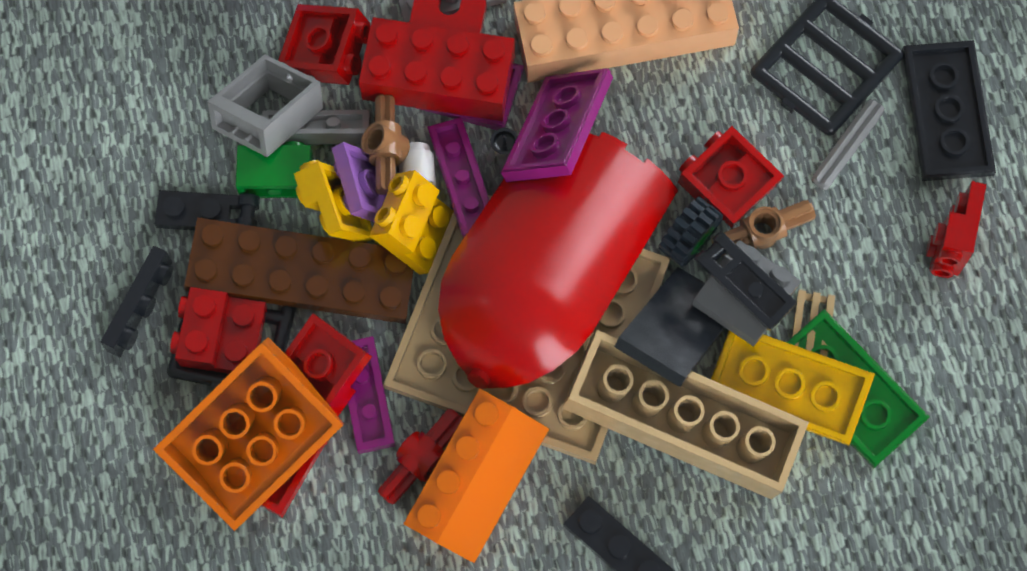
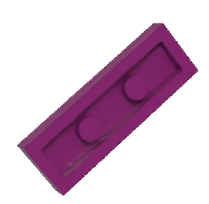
M371 336L353 340L352 342L372 356L351 387L356 392L348 402L357 452L363 454L395 447L396 444L375 339Z

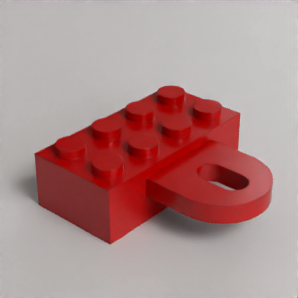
M414 0L409 22L372 18L359 78L362 100L375 102V98L378 95H392L395 98V105L497 121L504 120L515 62V38L482 33L487 7L486 0H461L459 10L452 15L443 14L439 10L441 0Z

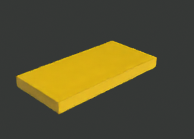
M729 330L711 380L808 421L806 429L808 432L850 446L875 374L767 335H763L753 347Z

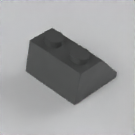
M741 240L736 243L791 297L793 296L801 280L793 276L786 268L778 266L760 254L753 246L747 245ZM726 254L719 265L724 268L732 258ZM712 276L709 277L691 304L753 347L768 330Z

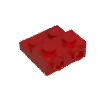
M298 4L278 61L284 62L306 75L313 76L321 83L349 85L352 75H358L361 70L362 62L359 54L362 45L367 44L371 27L370 22L358 8Z
M731 126L724 134L717 131L705 143L704 147L706 150L698 158L693 154L679 168L681 175L678 183L694 199L701 197L723 214L722 220L733 228L782 181L784 175Z
M971 181L965 193L959 192L956 204L951 206L944 223H937L934 235H930L925 255L926 257H931L929 269L933 275L942 278H951L953 275L959 276L974 253L987 184Z
M190 287L189 295L182 296L179 302L178 317L183 318L181 332L174 331L172 335L170 352L176 354L175 359L181 367L230 374L260 345L268 306L266 302L229 297L227 292Z
M312 313L285 351V354L296 364L337 416L340 415L355 394L356 390L351 386L372 357L314 313Z

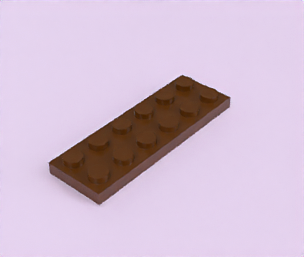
M197 217L184 288L188 292L190 287L227 292L229 297L406 324L414 270L382 245Z

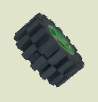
M697 197L674 220V224L668 228L667 234L661 239L662 242L659 244L658 249L681 267L686 266L703 248L705 243L711 239V235L716 232L717 227L722 222L723 214L701 197Z

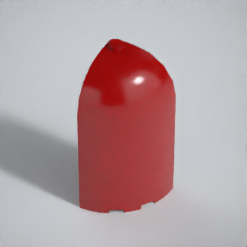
M602 132L600 136L589 133L571 175L506 182L503 179L452 255L441 280L438 312L444 341L457 364L465 372L468 381L473 386L481 389L528 384L554 371L575 354L596 328L678 192L672 181L651 160L647 158L642 162L636 156L626 151L627 143L605 132Z

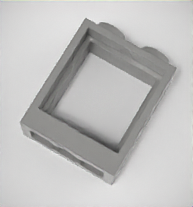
M265 54L207 101L212 129L266 157L272 154L323 109L320 81ZM270 89L291 101L268 120L247 108Z

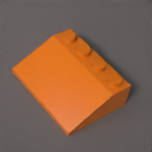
M268 337L153 450L235 531L315 454L344 423L296 364Z

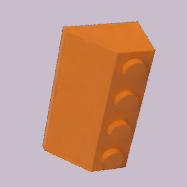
M479 388L403 524L475 563L546 437L549 428Z

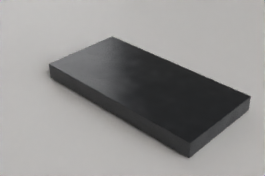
M974 40L903 46V61L922 181L994 176L996 168Z
M677 267L619 336L614 347L681 387L725 327L691 305L705 283Z

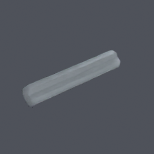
M868 100L813 174L812 182L823 190H827L883 115L884 107L875 100Z

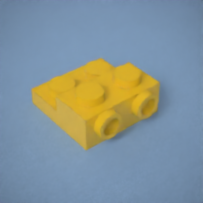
M319 160L302 164L299 167L300 171L294 173L298 185L296 187V194L305 208L321 211L319 215L320 223L328 235L354 242L367 243L373 240L369 236L372 230L371 222L350 215V212L347 210L343 201L344 190L342 183L335 172L334 166L322 163Z
M413 170L396 173L392 178L382 207L375 215V223L369 236L419 275L429 273L454 211L437 198L440 190L417 171Z

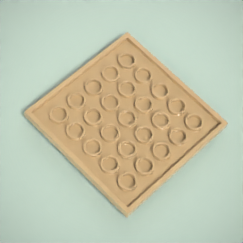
M453 212L383 386L387 390L445 411L451 408L464 417L479 388L473 386L468 381L467 375L457 364L444 341L438 312L441 280L452 255L463 240ZM643 249L594 331L579 350L554 371L528 384L482 390L549 428L541 444L542 446L596 465L608 428L562 409V406L589 341L595 332L599 330L618 339L661 287L671 258Z

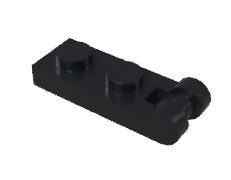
M159 190L154 224L156 228L195 231L198 217L257 226L254 216L255 211L259 210L260 197L249 193L228 195ZM231 209L241 210L240 218L230 219Z
M720 231L712 239L714 243L706 251L701 250L694 257V260L760 323L771 331L797 305V301L726 234ZM725 253L732 260L722 268L716 261Z

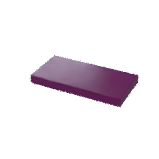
M609 68L545 77L501 171L506 182L572 174L613 80Z

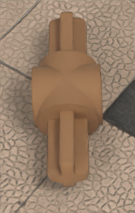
M378 95L375 98V122L367 127L361 138L363 152L369 154L370 164L376 167V192L379 195H387L388 185L396 174V166L406 159L410 149L408 138L402 135L401 126L395 122V98L392 95Z
M808 200L778 210L775 206L759 207L749 217L741 219L739 227L726 231L724 234L735 244L741 240L756 249H766L773 246L777 240L787 237V230L814 220L816 214L812 203ZM765 223L771 227L772 232L768 234L760 233L754 225Z

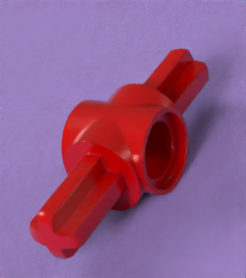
M447 409L427 434L422 431H416L407 437L396 453V460L400 465L379 487L378 493L380 496L393 505L396 504L417 478L421 482H427L444 452L443 448L451 440L463 417L455 410Z

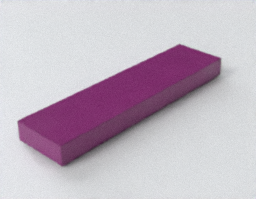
M460 117L427 126L457 224L462 239H464L489 202V197L463 119Z

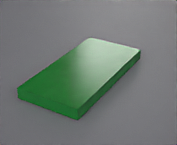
M823 309L786 343L796 345L799 342L798 347L806 349L807 335L813 330L815 332V340L812 352L820 354L821 350L828 351L827 357L875 374L850 443L874 469L921 427L930 416Z

